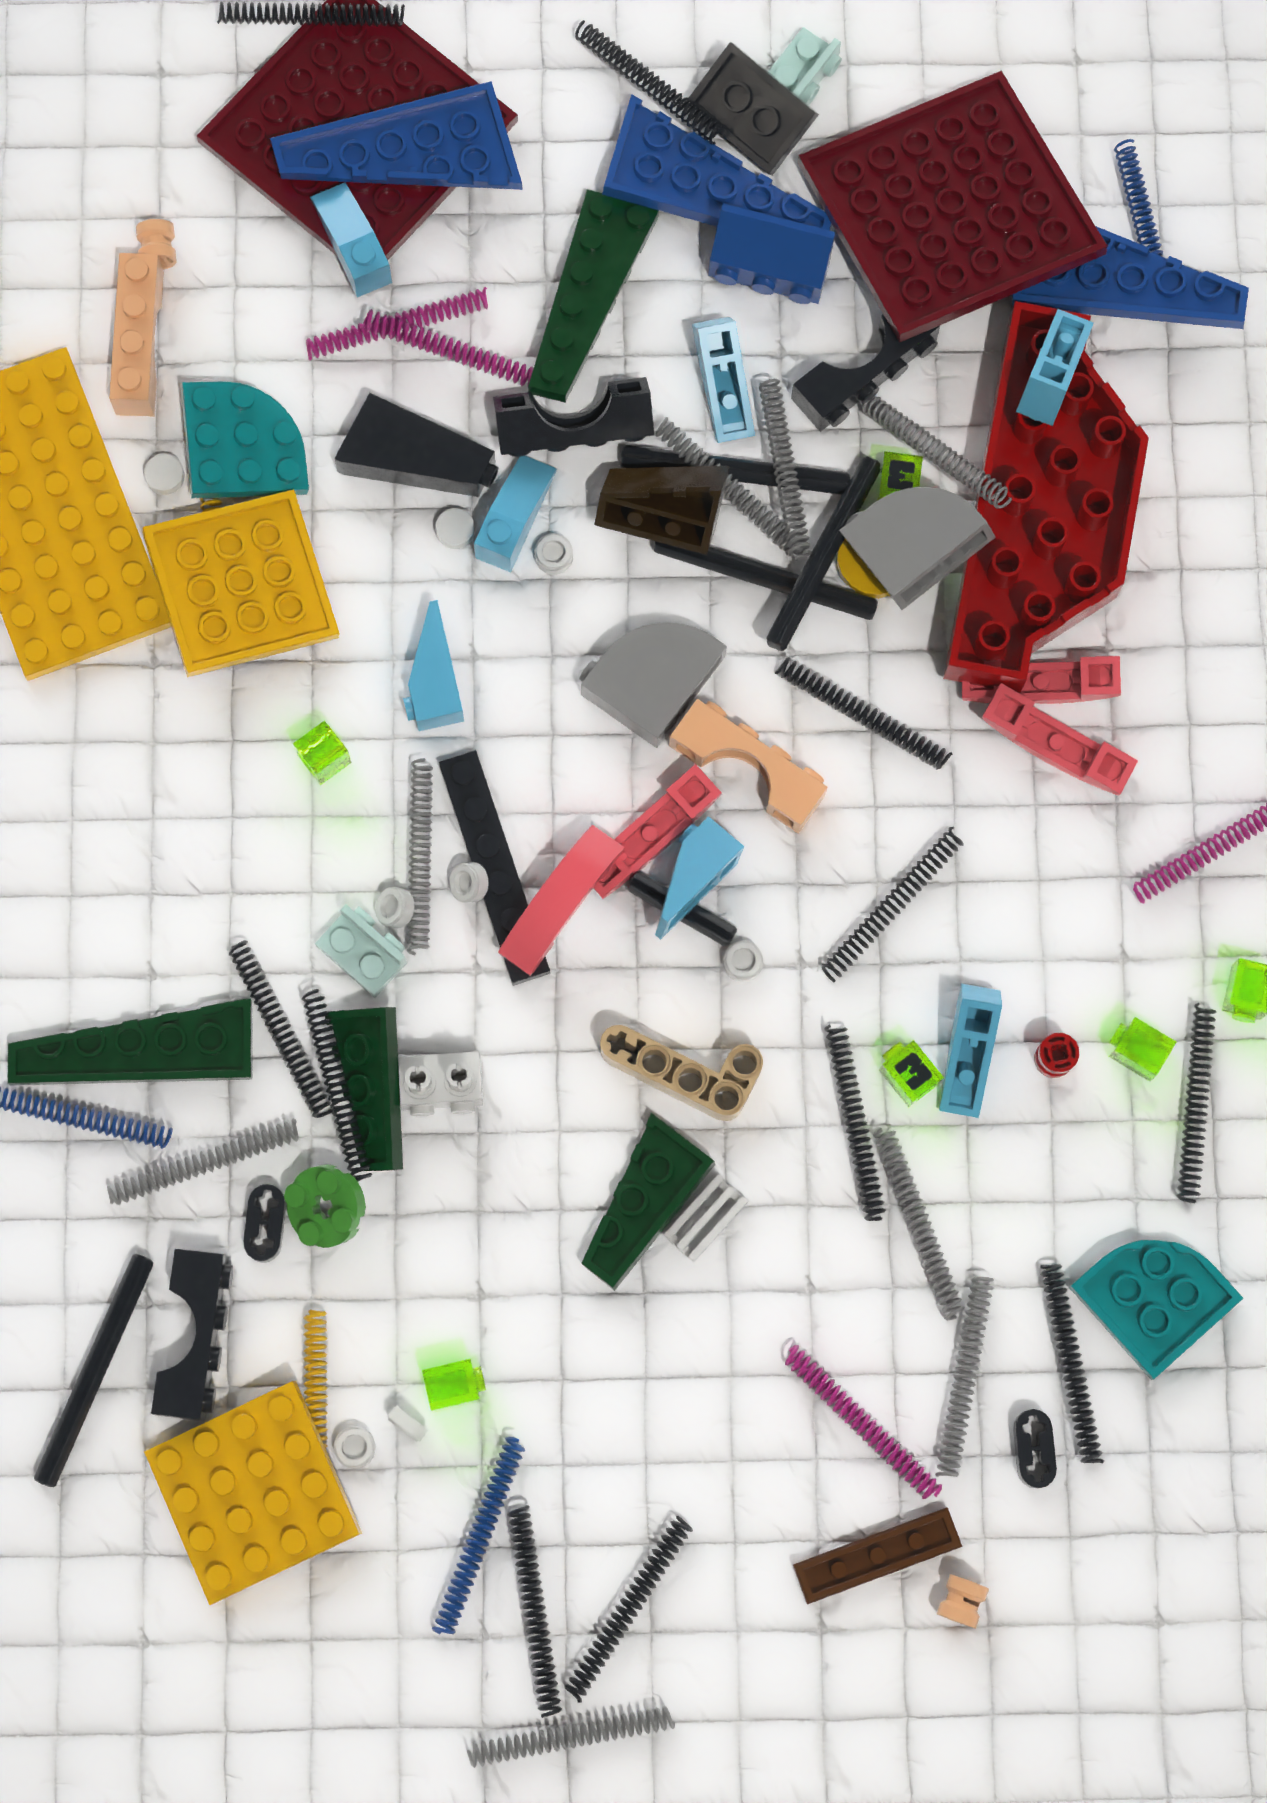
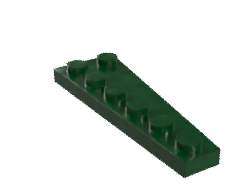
M587 189L528 385V392H532L536 396L566 403L588 359V354L593 349L601 333V328L608 314H611L616 304L618 294L623 285L626 284L632 272V267L639 253L641 254L658 220L659 210L602 195L600 192Z
M240 999L203 1006L201 1009L180 1013L171 1012L148 1019H134L111 1026L91 1027L68 1034L60 1033L8 1043L7 1083L10 1086L253 1080V1001L251 999Z

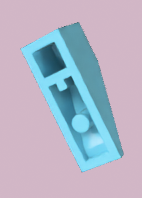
M346 182L311 196L314 208L356 297L358 298L391 284L392 278L389 262L372 227Z
M1057 309L1016 412L1028 416L1035 421H1041L1053 426L1094 322Z
M724 317L692 324L698 363L717 443L755 436L736 321L731 317Z
M527 456L519 457L491 505L474 542L476 559L510 573L512 572L557 472V468Z
M438 600L429 602L408 682L410 697L403 698L408 721L416 720L418 731L464 722L462 704Z
M709 816L698 827L695 824H691L679 838L678 842L682 845L674 865L655 933L660 940L738 864L744 846Z
M961 983L939 1111L979 1118L1002 1010L1001 990Z

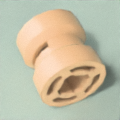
M148 219L138 223L136 226V237L141 243L138 253L158 254L163 270L175 266L177 263L176 250L171 244L175 238L174 224L164 219Z
M950 1574L946 1584L948 1590L946 1600L940 1602L936 1614L976 1629L980 1618L977 1611L980 1603L986 1600L989 1588Z

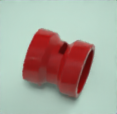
M1053 1033L1047 1036L1037 1047L1034 1054V1063L1037 1070L1049 1078L1065 1076L1078 1062L1080 1056L1078 1044L1070 1035L1065 1033Z

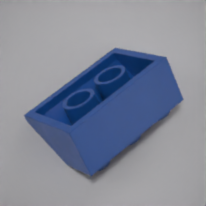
M723 203L710 257L708 276L714 277L716 281L725 285H736L737 283L752 287L755 292L771 295L776 293L788 296L790 300L799 304H809L810 302L819 304L830 265L835 232Z

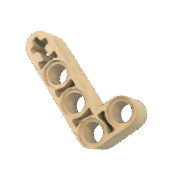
M613 1025L607 1028L600 1040L601 1056L609 1065L721 1121H731L738 1117L760 1076L763 1066V1057L760 1051L749 1044H741L734 1047L728 1054L720 1072L717 1073L623 1025ZM619 1038L625 1039V1048L633 1053L636 1052L637 1045L641 1046L642 1048L636 1058V1064L630 1063L632 1054L620 1049L617 1054L612 1053L609 1041L617 1042ZM650 1055L660 1056L665 1062V1068L659 1073H650L643 1066L644 1059ZM739 1056L750 1057L755 1063V1070L749 1074H741L735 1070L733 1061ZM686 1073H693L700 1078L701 1086L693 1092L685 1091L679 1085V1078ZM722 1091L731 1092L737 1099V1105L731 1110H723L717 1106L715 1096Z

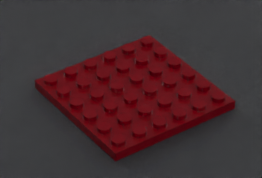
M326 0L322 4L323 17L325 16V6L327 3L330 5L331 19L335 3L337 4L338 16L340 17V8L343 3L347 19L348 5L351 3L354 18L357 4L360 5L362 18L363 5L366 3L370 19L371 5H375L377 17L380 3L376 0ZM383 6V13H384V20H385L386 8ZM312 20L310 25H307L305 22L196 137L199 144L337 256L310 197L344 182L281 179L270 138L474 86L479 83L404 22L401 27L396 22L391 27L388 21L384 27L380 21V24L376 27L373 21L369 27L366 20L363 26L359 22L353 26L351 20L348 26L343 21L338 26L335 20L332 26L328 21L325 26L322 25L321 21L316 26ZM497 98L508 133L518 122V114ZM346 182L372 227L387 260L394 255L456 188L447 186Z
M1002 70L798 155L800 169L899 343L1104 256L1107 252V244Z

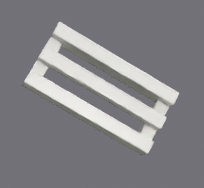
M717 1175L665 1232L664 1237L694 1263L748 1203V1200L739 1195L720 1175ZM717 1188L722 1190L721 1196L682 1239L676 1236L678 1231ZM729 1198L735 1202L733 1207L694 1250L687 1245Z

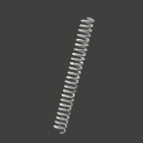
M774 378L759 384L761 404L764 406L762 411L765 413V425L768 427L766 432L769 434V447L772 448L770 453L773 455L774 475L777 477V489L780 491L778 496L781 498L780 504L783 505L781 511L784 512L782 518L785 519V532L788 534L786 539L789 541L788 547L791 548L789 554L798 558L807 557L812 554L811 550L804 554L793 553V550L808 549L811 544L806 542L810 537L804 535L808 532V529L802 528L806 526L807 522L801 521L806 515L801 513L804 510L800 506L803 501L798 499L802 494L796 492L800 489V486L795 485L799 479L793 478L798 472L794 471L796 465L792 463L795 460L791 456L794 451L789 449L792 446L788 442L791 437L786 435L790 430L785 428L788 425V422L784 421L787 416L782 414L786 410L781 407L784 401L779 400L783 397V394L778 393L782 388L777 386L780 380Z
M881 397L874 398L868 406V411L865 410V404H862L864 414L868 415L875 422H879L886 430H889L896 437L906 442L907 445L916 449L918 453H922L929 461H933L940 469H944L946 473L961 481L963 485L972 489L973 492L983 497L984 500L994 505L995 508H1003L1011 502L1012 498L1009 497L1004 504L998 505L997 503H1000L1008 493L1007 486L1002 487L1001 482L996 483V479H991L990 474L985 475V471H980L979 466L974 467L973 462L969 463L968 459H963V455H957V451H952L951 447H946V443H941L940 439L935 440V435L930 436L929 431H925L923 427L919 428L918 423L914 424L913 420H908V416H903V413L898 412L897 408L892 409V405H887L886 400L881 401ZM876 400H879L876 407L873 410H871V407L874 404V402ZM884 404L881 411L878 414H876L880 405ZM889 407L887 414L881 418L884 411ZM894 411L893 417L887 422L888 417ZM898 415H900V418H899V420L897 421V423L892 426L893 421L895 420V418H896ZM905 419V423L903 424V426L900 429H898V426L901 423V421ZM911 423L909 429L903 433L905 427ZM916 427L915 432L908 438L911 430ZM919 431H922L919 438L914 441V438L917 435V433ZM927 434L925 441L919 445L921 439ZM932 438L931 444L925 449L927 442ZM938 442L935 450L930 453L933 445ZM943 446L941 453L936 456L938 450ZM949 450L947 456L941 461L944 453ZM954 454L952 461L947 464L949 458ZM960 458L958 464L952 469L955 461ZM964 462H966L963 469L960 472H958L960 466ZM971 466L969 472L963 476L966 469ZM977 470L974 477L969 480L971 474ZM982 474L980 480L975 484V481L978 478V476ZM986 478H988V480H987V482L985 483V485H984L983 487H981V484L983 483V481H984ZM994 482L992 487L986 492L988 486ZM997 486H999V488H998V490L996 491V493H995L993 496H991L992 493H993V491H994V489H995ZM1003 490H1005L1004 493H1003V495L998 499V496L1000 495V493H1001Z
M665 417L655 433L656 437L663 435L661 438L662 442L669 440L667 447L675 445L673 452L681 450L679 458L686 455L685 463L692 460L690 467H696L697 465L712 466L715 458L710 459L704 465L709 457V453L704 454L698 460L703 452V448L698 449L692 455L698 446L697 443H693L686 450L692 438H687L680 445L686 436V432L681 433L674 440L680 431V427L675 428L668 435L674 426V422H670L663 429L668 421V417ZM728 474L724 493L728 492L725 495V499H730L733 496L731 504H736L739 501L737 510L745 506L743 515L751 511L748 519L752 520L757 516L754 525H759L763 521L760 530H765L768 527L766 536L774 532L772 541L780 537L777 546H781L786 542L783 551L789 550V541L786 539L787 533L785 532L786 527L782 529L784 521L776 524L779 516H774L769 520L773 510L763 515L767 510V505H763L757 510L761 505V500H757L751 505L756 498L755 495H751L745 500L750 490H745L739 495L744 488V484L739 485L733 490L738 483V479L733 480L728 485L732 479V474ZM800 550L798 554H802L804 550Z
M425 758L416 759L410 764L413 767L410 771L413 775L410 778L413 783L410 786L413 790L410 793V796L413 798L410 804L413 807L409 810L412 813L409 817L412 821L409 827L413 829L409 832L412 837L409 840L412 844L409 847V850L412 852L409 858L412 861L408 864L412 868L408 871L411 875L408 879L411 883L408 886L411 895L431 893L427 889L417 890L412 888L415 886L428 887L431 885L430 882H416L413 879H429L432 877L430 874L413 873V871L418 870L430 871L432 869L430 866L412 865L414 863H430L432 861L429 858L418 859L412 857L415 855L429 856L432 854L431 851H417L413 849L416 847L430 848L432 846L431 843L413 842L418 839H432L430 835L413 834L415 832L432 831L429 827L418 828L413 826L416 824L430 825L433 823L431 820L414 819L417 816L431 817L433 815L431 812L413 811L415 809H431L433 807L430 804L418 805L414 803L416 801L430 802L433 800L429 796H414L417 793L431 794L433 792L432 789L414 788L415 786L433 785L431 781L419 782L414 780L416 778L431 779L433 777L430 773L418 774L414 772L417 770L432 771L434 769L432 766L414 765L415 763L425 762ZM412 896L414 902H429L431 900L429 897L418 898ZM414 904V910H429L431 908L429 905ZM414 912L412 918H429L431 915L429 913ZM411 918L410 924L407 925V928L411 930L407 933V936L411 938L407 941L410 947L406 951L411 955H416V952L411 950L418 948L428 949L430 946L428 944H414L411 942L429 941L430 938L427 936H413L411 934L429 933L430 930L417 929L411 926L429 925L430 922L416 921Z
M294 1118L291 1120L293 1131L287 1121L284 1122L286 1135L281 1125L277 1123L278 1137L273 1127L270 1126L268 1129L270 1139L266 1131L262 1129L263 1143L256 1132L253 1133L255 1145L251 1137L246 1135L248 1150L240 1137L238 1138L240 1152L233 1140L230 1142L232 1154L226 1143L222 1145L224 1156L220 1148L215 1146L217 1160L212 1150L208 1148L209 1163L204 1153L200 1151L202 1167L195 1154H192L194 1169L187 1157L184 1158L186 1171L181 1161L177 1159L176 1164L179 1176L171 1162L168 1164L171 1178L164 1165L161 1166L163 1180L158 1170L154 1168L153 1173L156 1184L150 1172L146 1170L148 1187L142 1174H138L140 1189L134 1177L131 1176L130 1182L133 1193L125 1179L122 1180L125 1195L119 1183L115 1182L114 1184L117 1198L111 1186L107 1185L110 1204L115 1202L120 1206L122 1200L128 1203L129 1196L136 1200L137 1193L139 1196L144 1197L145 1191L151 1195L153 1189L159 1192L160 1185L167 1189L168 1182L172 1186L175 1185L176 1180L182 1183L183 1176L186 1180L190 1181L191 1174L196 1178L199 1175V1171L205 1175L207 1172L206 1167L210 1172H213L214 1165L218 1169H221L222 1163L228 1167L229 1159L232 1163L236 1164L237 1157L244 1161L245 1154L249 1158H252L253 1152L259 1156L260 1148L263 1152L267 1153L268 1146L272 1150L275 1149V1142L280 1147L283 1146V1140L290 1145L291 1137L297 1142L299 1139L296 1126L297 1121Z
M882 1128L874 1132L873 1137L879 1138L876 1141V1145L881 1146L879 1149L880 1153H885L882 1156V1160L888 1161L884 1167L891 1168L887 1173L890 1176H894L890 1182L897 1183L893 1190L900 1191L896 1197L904 1198L900 1201L899 1205L906 1206L902 1212L908 1214L905 1220L912 1221L908 1228L915 1229L911 1235L919 1236L914 1241L916 1244H921L917 1250L920 1252L925 1251L921 1254L920 1258L928 1259L923 1264L925 1267H930L926 1273L929 1275L934 1274L930 1277L929 1281L937 1282L932 1287L934 1290H939L935 1296L943 1297L938 1302L939 1305H946L942 1308L941 1312L948 1313L944 1317L947 1321L957 1319L955 1314L964 1310L965 1306L952 1307L960 1303L962 1299L950 1298L957 1295L959 1291L945 1292L953 1288L956 1283L943 1284L952 1279L953 1275L941 1276L950 1270L949 1267L936 1269L944 1265L947 1260L934 1261L943 1256V1252L930 1254L939 1249L941 1245L927 1246L937 1241L938 1237L934 1236L923 1239L935 1231L934 1229L921 1231L932 1224L930 1221L919 1223L928 1218L929 1214L915 1216L926 1209L925 1206L910 1209L923 1201L921 1198L908 1201L920 1194L919 1191L906 1193L915 1188L917 1184L913 1183L902 1186L913 1180L914 1176L900 1178L911 1171L910 1168L896 1171L907 1165L908 1161L892 1164L903 1158L905 1154L900 1153L889 1156L901 1150L902 1146L899 1145L886 1149L897 1143L899 1139L894 1138L883 1141L895 1135L897 1131L893 1130L880 1134L883 1132Z
M974 1277L971 1279L975 1285L970 1287V1290L974 1293L968 1295L972 1301H969L967 1306L971 1309L965 1311L969 1317L965 1318L964 1322L968 1325L962 1327L966 1333L962 1334L961 1338L965 1341L959 1343L963 1349L959 1350L958 1354L962 1357L956 1359L960 1366L954 1368L960 1374L953 1376L959 1382L951 1384L957 1390L950 1392L955 1398H951L949 1402L954 1406L947 1408L952 1414L946 1416V1419L950 1422L944 1424L945 1428L951 1431H944L942 1433L949 1439H943L941 1443L947 1447L939 1449L945 1455L938 1457L943 1463L938 1464L937 1468L944 1472L935 1473L936 1477L959 1476L958 1472L947 1468H960V1464L947 1459L961 1460L963 1458L948 1451H964L962 1447L950 1443L964 1444V1439L952 1435L965 1436L967 1435L966 1431L954 1427L966 1428L969 1425L953 1418H970L969 1415L955 1410H972L969 1406L957 1402H973L971 1398L959 1394L973 1395L975 1394L974 1391L960 1386H976L974 1382L962 1378L976 1379V1374L964 1370L977 1371L979 1368L963 1361H981L979 1358L965 1353H982L981 1350L966 1345H984L982 1342L968 1337H985L984 1334L969 1329H987L985 1326L971 1321H988L987 1318L972 1313H990L986 1309L974 1306L991 1305L988 1301L975 1298L993 1297L989 1293L977 1290H993V1286L978 1282H993L994 1279L990 1277Z
M664 1705L662 1715L659 1708L656 1707L654 1709V1717L651 1710L647 1709L646 1719L643 1712L639 1710L638 1722L633 1712L629 1715V1721L623 1713L621 1715V1724L618 1716L614 1715L613 1726L610 1718L606 1716L605 1729L602 1720L598 1718L596 1721L597 1731L592 1720L588 1722V1730L586 1724L582 1721L580 1723V1733L575 1723L572 1724V1736L569 1727L565 1724L563 1728L564 1738L560 1727L557 1726L555 1728V1737L552 1729H547V1740L544 1731L540 1729L539 1743L536 1733L532 1731L530 1734L531 1745L527 1734L524 1732L522 1734V1744L519 1736L515 1734L514 1747L511 1738L507 1735L506 1750L502 1738L499 1737L497 1740L498 1752L492 1739L489 1741V1752L486 1742L483 1740L481 1742V1754L475 1742L473 1743V1757L471 1750L468 1749L466 1752L471 1766L475 1768L477 1766V1759L481 1766H484L485 1759L492 1765L494 1757L498 1763L502 1761V1754L508 1762L510 1752L515 1760H517L519 1752L525 1758L527 1750L533 1757L535 1747L538 1754L542 1755L543 1744L547 1753L551 1752L552 1745L554 1750L558 1752L560 1743L562 1748L567 1750L568 1740L570 1746L574 1749L576 1747V1737L581 1747L584 1746L585 1738L591 1746L593 1736L598 1744L601 1742V1733L604 1741L608 1742L609 1731L612 1739L616 1741L618 1737L617 1728L620 1737L624 1739L626 1737V1729L628 1735L633 1737L634 1726L637 1734L641 1736L642 1724L645 1732L649 1734L651 1730L650 1721L656 1733L659 1730V1722L664 1731L667 1729V1720L671 1729L675 1728V1722L672 1721L668 1707Z

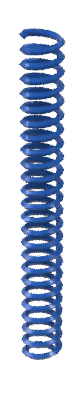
M1126 139L1115 146L1114 152L1117 153L1116 159L1119 160L1117 165L1120 167L1119 172L1122 174L1121 180L1124 181L1123 187L1126 188L1124 192L1127 194V201H1129L1128 207L1131 208L1130 214L1133 215L1132 221L1135 222L1133 227L1137 229L1135 232L1138 236L1137 242L1142 245L1150 244L1147 246L1150 248V251L1161 256L1163 251L1157 249L1162 244L1156 243L1160 237L1154 236L1158 230L1152 229L1156 226L1155 222H1151L1154 216L1149 215L1153 210L1147 208L1151 202L1146 201L1149 195L1144 194L1147 188L1142 187L1146 182L1141 180L1144 175L1139 173L1142 168L1137 166L1140 163L1139 160H1136L1138 154L1133 153L1136 147L1127 146L1120 151L1117 150L1119 146L1125 143L1135 142L1133 139Z
M8 1087L4 1089L0 1108L3 1107L4 1111L11 1109L12 1113L18 1111L20 1115L26 1113L28 1117L34 1114L36 1119L42 1116L44 1121L50 1119L53 1123L57 1120L60 1125L65 1122L67 1126L73 1124L75 1128L81 1125L82 1130L89 1128L90 1132L97 1130L98 1134L104 1131L106 1136L112 1133L114 1138L120 1135L122 1140L128 1136L130 1142L136 1139L138 1144L144 1141L145 1145L151 1143L153 1147L159 1144L161 1149L167 1146L173 1132V1128L170 1127L163 1144L165 1126L162 1125L155 1142L157 1124L155 1123L147 1140L150 1124L147 1121L139 1139L142 1123L141 1119H139L135 1132L131 1137L134 1119L133 1117L130 1118L128 1128L125 1134H123L126 1121L124 1115L116 1133L117 1114L114 1115L112 1125L108 1131L110 1112L106 1113L105 1121L100 1129L102 1110L98 1111L97 1120L92 1128L94 1108L90 1110L88 1121L84 1126L87 1107H83L81 1117L78 1123H76L79 1105H75L73 1116L69 1121L70 1102L67 1103L65 1114L61 1120V1111L64 1104L62 1100L59 1102L57 1113L53 1118L55 1099L51 1100L50 1109L45 1117V1108L48 1102L47 1096L43 1099L42 1108L37 1115L40 1096L37 1095L35 1097L34 1106L30 1112L32 1094L29 1093L26 1105L22 1110V1102L25 1095L23 1091L20 1092L18 1104L14 1109L16 1089L12 1091L10 1102L6 1107V1099L9 1093Z
M505 1437V1441L510 1445L504 1444L502 1449L508 1453H499L500 1458L503 1460L496 1461V1464L502 1469H493V1472L498 1476H491L489 1478L495 1484L486 1485L493 1492L486 1491L483 1493L490 1500H481V1504L487 1508H477L478 1512L484 1516H474L475 1520L482 1524H471L472 1528L479 1532H468L476 1540H465L473 1548H462L470 1556H459L467 1564H456L459 1569L465 1572H453L456 1577L462 1580L450 1579V1582L459 1588L447 1587V1590L456 1596L444 1595V1598L453 1604L441 1603V1606L450 1612L438 1611V1614L447 1620L435 1619V1622L444 1628L432 1627V1631L439 1635L441 1632L447 1634L456 1633L455 1629L451 1626L459 1625L458 1621L454 1618L462 1617L461 1613L457 1610L465 1609L464 1605L460 1602L468 1601L467 1597L463 1594H470L471 1591L466 1586L474 1585V1582L468 1578H477V1574L471 1570H480V1566L474 1562H483V1558L477 1554H486V1550L480 1546H489V1542L483 1538H492V1534L486 1530H496L495 1526L488 1522H499L491 1514H502L494 1506H505L497 1498H508L505 1493L499 1490H511L509 1486L502 1482L511 1484L514 1481L507 1475H517L516 1471L507 1466L518 1468L520 1467L519 1463L512 1459H523L520 1454L513 1450L519 1452L526 1451L524 1447L517 1444L519 1442L518 1438Z

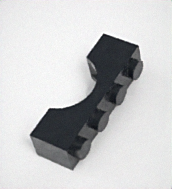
M882 314L878 328L882 349L872 361L864 366L851 369L834 367L822 361L793 384L791 399L820 432L830 424L832 427H836L849 416V409L858 402L865 404L878 393L879 386L887 379L895 381L903 375L909 367L908 363L915 357L919 356L922 359L930 354L938 344L937 337L940 326L899 343L885 316Z
M646 377L608 382L603 396L596 405L576 415H558L546 410L537 402L532 392L493 397L501 455L509 454L513 457L528 455L531 451L546 449L551 452H560L566 450L569 446L585 444L590 447H598L606 444L607 441L625 440L636 442L643 440L646 436L655 435L651 392Z
M183 1249L174 1250L169 1290L183 1298L191 1308L196 1322V1335L191 1350L181 1362L169 1369L157 1372L151 1409L152 1415L205 1422L206 1413H213L216 1388H210L212 1371L219 1372L222 1357V1347H216L218 1330H225L228 1307L222 1306L224 1289L230 1290L233 1279V1265H227L228 1258L224 1254Z

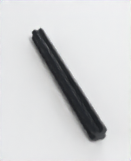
M632 445L623 446L621 453V466L623 468L690 467L692 460L685 463L686 455L679 458L680 451L673 452L672 450ZM709 455L704 463L705 465L710 459L715 458L712 466L716 464L730 466L728 474H732L730 481L738 479V482L778 486V483H776L777 477L774 475V463ZM796 466L794 469L798 474L793 478L799 479L795 485L800 486V490L842 495L850 481V474L848 472Z
M865 456L858 464L812 550V554L809 556L766 636L769 647L778 651H784L787 648L845 539L839 530L846 525L847 520L853 514L860 511L881 471V465L878 460Z
M656 541L653 546L654 551L658 554L788 595L799 577L798 574L713 547L709 548L706 555ZM821 582L811 601L867 620L873 619L878 606V601L874 598Z
M140 1254L132 1255L34 1475V1480L44 1486H56L153 1267V1261Z

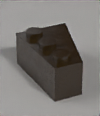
M730 466L609 469L600 492L594 525L707 555L716 530Z

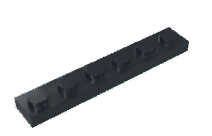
M475 750L440 761L439 767L470 860L480 864L487 873L488 890L483 899L499 947H501L527 908L528 903L477 751ZM546 956L531 976L503 957L512 986L551 974Z

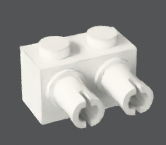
M479 1051L398 1057L400 1103L403 1111L410 1110L411 1116L434 1115V1109L451 1108V1113L453 1114L475 1112V1106H483L481 1057Z

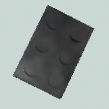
M733 42L727 45L689 96L687 102L688 104L693 101V108L699 106V112L704 110V117L710 115V121L716 119V125L721 123L722 128L719 133L768 175L772 176L819 115Z

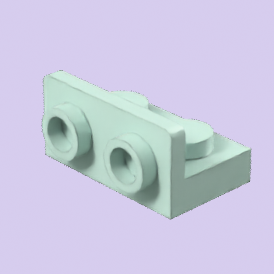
M802 27L768 72L809 105L818 94L820 89L818 84L825 75L831 77L838 69L842 58L839 56L841 41L834 38L828 44L805 27Z
M345 904L340 910V917L316 941L315 945L370 995L376 998L407 964L406 958L402 954L406 948L390 933L383 937L372 927L376 923L375 920L358 906L353 911Z

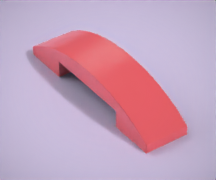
M1120 656L1080 657V661L1030 663L1027 681L1020 694L1037 704L1075 703L1121 696ZM1001 659L993 662L984 661V664L1001 668ZM962 681V700L990 703L998 686L988 688Z
M1002 683L998 686L982 716L986 723L1019 747L1057 769L1119 796L1122 793L1138 763L1137 759L1105 741L1099 744L1033 707L1034 701Z
M696 764L667 788L665 795L614 839L624 846L625 850L602 881L599 880L593 888L602 899L621 887L634 874L641 871L662 853L722 795V792Z
M592 825L566 854L537 892L503 942L498 954L531 976L553 947L554 940L597 882L599 880L602 881L625 850V847Z

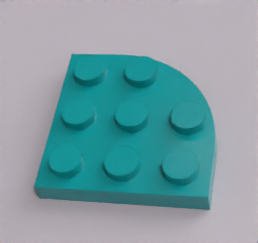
M223 381L182 382L181 397L191 499L269 496L293 489L296 495H307L309 484L303 439L295 421L278 401L259 389L241 383Z
M1139 1240L1114 1249L1098 1260L1069 1286V1289L1151 1380L1159 1376L1244 1299L1222 1273L1203 1255L1180 1243L1160 1240Z

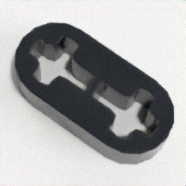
M270 1184L256 1187L249 1196L243 1240L244 1249L249 1257L260 1263L274 1260L280 1254L283 1241L287 1205L283 1192ZM270 1192L272 1193V1198L278 1201L279 1204L278 1207L270 1209L269 1220L266 1221L263 1220L262 1207L256 1203L258 1199H264L266 1193ZM262 1226L268 1227L267 1238L274 1242L273 1248H266L264 1255H259L258 1249L252 1246V1241L260 1239Z
M1037 1409L1024 1411L1016 1417L1013 1424L1017 1473L1024 1485L1029 1488L1039 1489L1052 1483L1056 1476L1057 1465L1053 1427L1046 1413ZM1029 1416H1033L1036 1423L1043 1425V1431L1036 1435L1037 1446L1032 1447L1030 1433H1023L1022 1425L1029 1422ZM1032 1451H1038L1040 1465H1047L1048 1468L1047 1473L1041 1475L1040 1482H1036L1034 1475L1027 1474L1026 1467L1033 1465Z

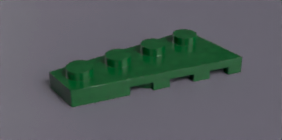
M396 1007L328 1011L330 1013L325 1016V1019H331V1022L326 1025L334 1027L333 1032L336 1035L335 1040L337 1042V1045L332 1047V1050H340L338 1054H334V1058H342L341 1064L344 1066L342 1070L346 1073L344 1078L348 1081L347 1084L341 1085V1088H350L349 1092L343 1093V1096H352L348 1100L354 1104L352 1111L356 1112L352 1119H358L357 1123L350 1125L351 1128L360 1127L358 1131H354L352 1134L353 1136L357 1134L362 1135L361 1138L355 1139L354 1142H364V1145L356 1147V1150H366L365 1154L358 1155V1159L369 1158L368 1161L360 1163V1167L371 1166L370 1169L363 1171L403 1170Z
M652 1113L645 1125L646 1129L639 1144H636L630 1157L631 1161L614 1191V1198L607 1213L602 1217L581 1262L584 1268L614 1291L715 1166V1161Z

